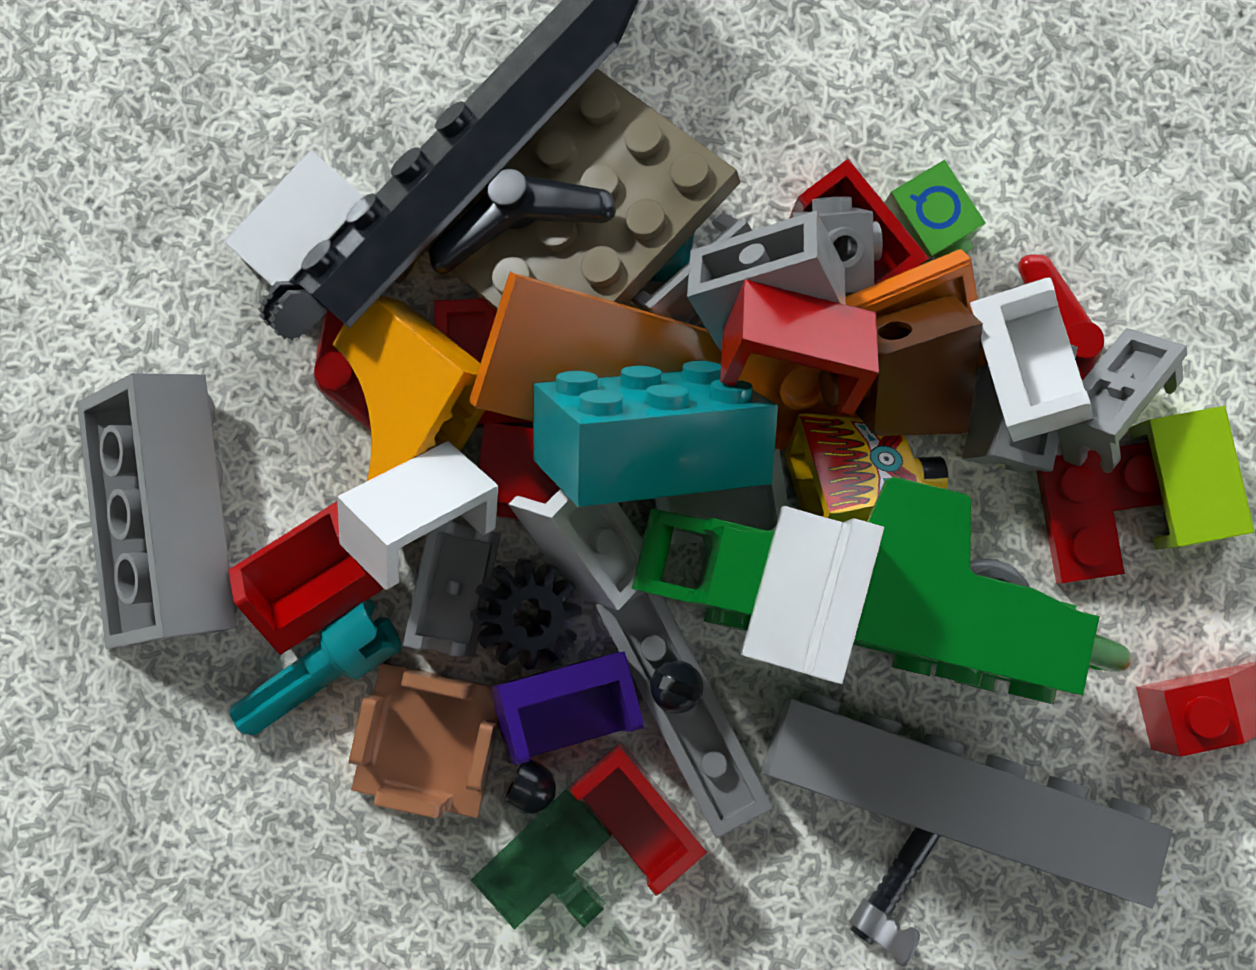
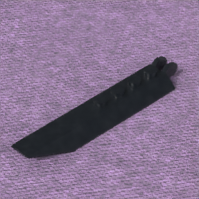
M562 0L465 102L460 101L451 105L439 116L435 123L437 131L420 148L415 147L408 150L395 162L391 169L393 177L376 194H368L354 204L346 216L348 224L331 241L324 240L307 253L301 264L303 271L294 281H276L268 290L269 294L267 296L263 295L264 299L259 301L261 304L260 308H258L261 312L259 317L264 320L263 322L274 329L278 336L285 340L289 338L292 341L296 337L300 339L302 334L306 335V329H312L328 311L332 312L350 328L618 47L639 0Z

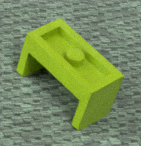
M1226 405L1149 419L1128 429L1130 439L1148 436L1170 534L1153 537L1155 550L1255 533Z

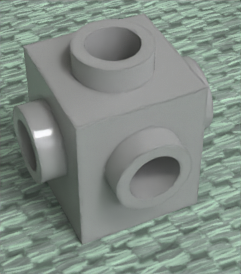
M852 197L812 199V211L817 210L845 268V293H856L874 285V261H878L881 258L883 240L879 223L877 221L873 222V211L852 207ZM812 211L793 212V218Z

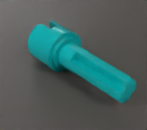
M368 599L364 602L362 601L346 614L322 628L320 644L231 706L229 715L236 729L243 735H256L340 676L351 677L355 680L360 679L401 651L402 643L389 618L379 617L372 621L370 616H372L375 609V603Z

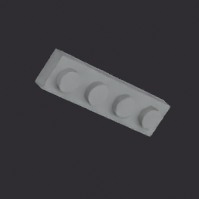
M636 591L619 611L602 604L595 605L618 651H625L631 676L715 838L717 839L773 809L765 790L664 597ZM670 660L688 662L696 668L702 678L703 693L699 702L694 708L684 713H670L661 709L651 694L650 682L654 671L661 664ZM663 676L659 687L689 699L694 689L693 686L675 682Z

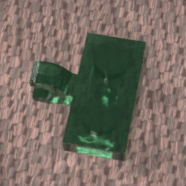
M568 786L487 863L471 881L514 930L552 893L556 895L571 915L585 928L604 910L603 906L606 902L575 871L608 841L612 834L581 800L577 801Z

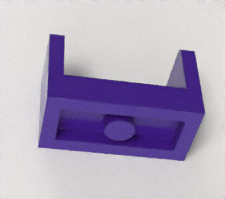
M625 651L599 656L489 687L507 760L511 764L520 765L530 762V757L615 732H633L644 728Z

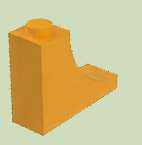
M381 295L350 328L344 324L333 343L354 370L364 392L371 425V458L367 481L447 441L461 452L485 412L483 409L475 408L469 401L481 363L405 302Z

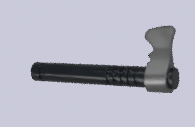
M915 827L898 853V858H895L892 862L893 865L887 870V875L883 876L882 883H879L876 887L877 891L873 892L869 900L863 898L849 920L853 924L850 928L852 932L871 945L876 941L902 967L907 966L911 961L920 940V933L913 927L900 930V924L891 917V914L896 908V903H899L901 900V895L905 894L906 887L910 886L911 879L917 875L916 871L920 870L941 837Z

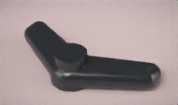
M514 169L502 170L490 180L488 192L430 247L431 267L436 273L446 274L506 229L524 228L535 220L589 223L608 222L616 213L613 195L605 189L523 176Z

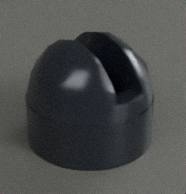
M670 660L661 664L654 671L650 682V690L654 701L661 709L678 714L687 712L697 705L703 693V682L699 672L691 664L682 660ZM663 676L671 678L675 682L693 686L691 698L689 699L659 688Z
M530 759V762L520 764L516 772L518 775L515 781H512L503 805L525 814L537 813L547 808L554 800L556 793V782L552 773L541 763Z

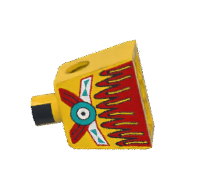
M799 414L784 454L801 511L840 522H845L852 518L867 522L885 480L898 477L947 489L948 468L941 456L913 457L906 435L878 436L871 433L860 418Z

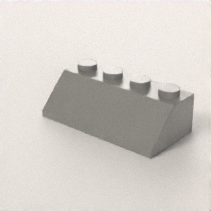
M131 373L78 401L77 406L105 648H119L237 628L235 614L238 607L233 601L228 572L230 569L228 550L231 543V533L227 521L223 518L220 495L223 469L220 460L215 455L212 431L215 420V406L212 398L208 395L206 375Z

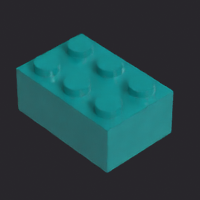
M709 361L687 362L683 364V371L662 373L661 370L654 367L629 366L621 369V376L598 378L594 373L585 371L562 372L557 374L556 381L534 383L533 460L577 507L769 485L773 481L778 405L754 391L753 385L747 381L738 380L735 386L721 383V365Z

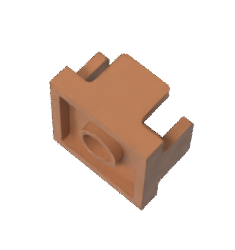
M385 662L380 664L374 692L372 695L363 698L351 747L349 764L357 765L351 790L374 795V805L426 817L440 818L444 812H451L478 818L499 729L489 689L491 685Z

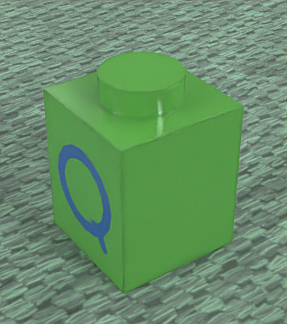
M945 159L891 191L884 202L929 257L925 263L959 249L969 254L975 249L970 240L986 224Z

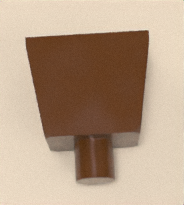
M953 294L943 295L876 317L879 373L855 411L869 431L878 436L962 434L969 432L983 323ZM820 370L819 385L825 404L827 406L838 405V374Z

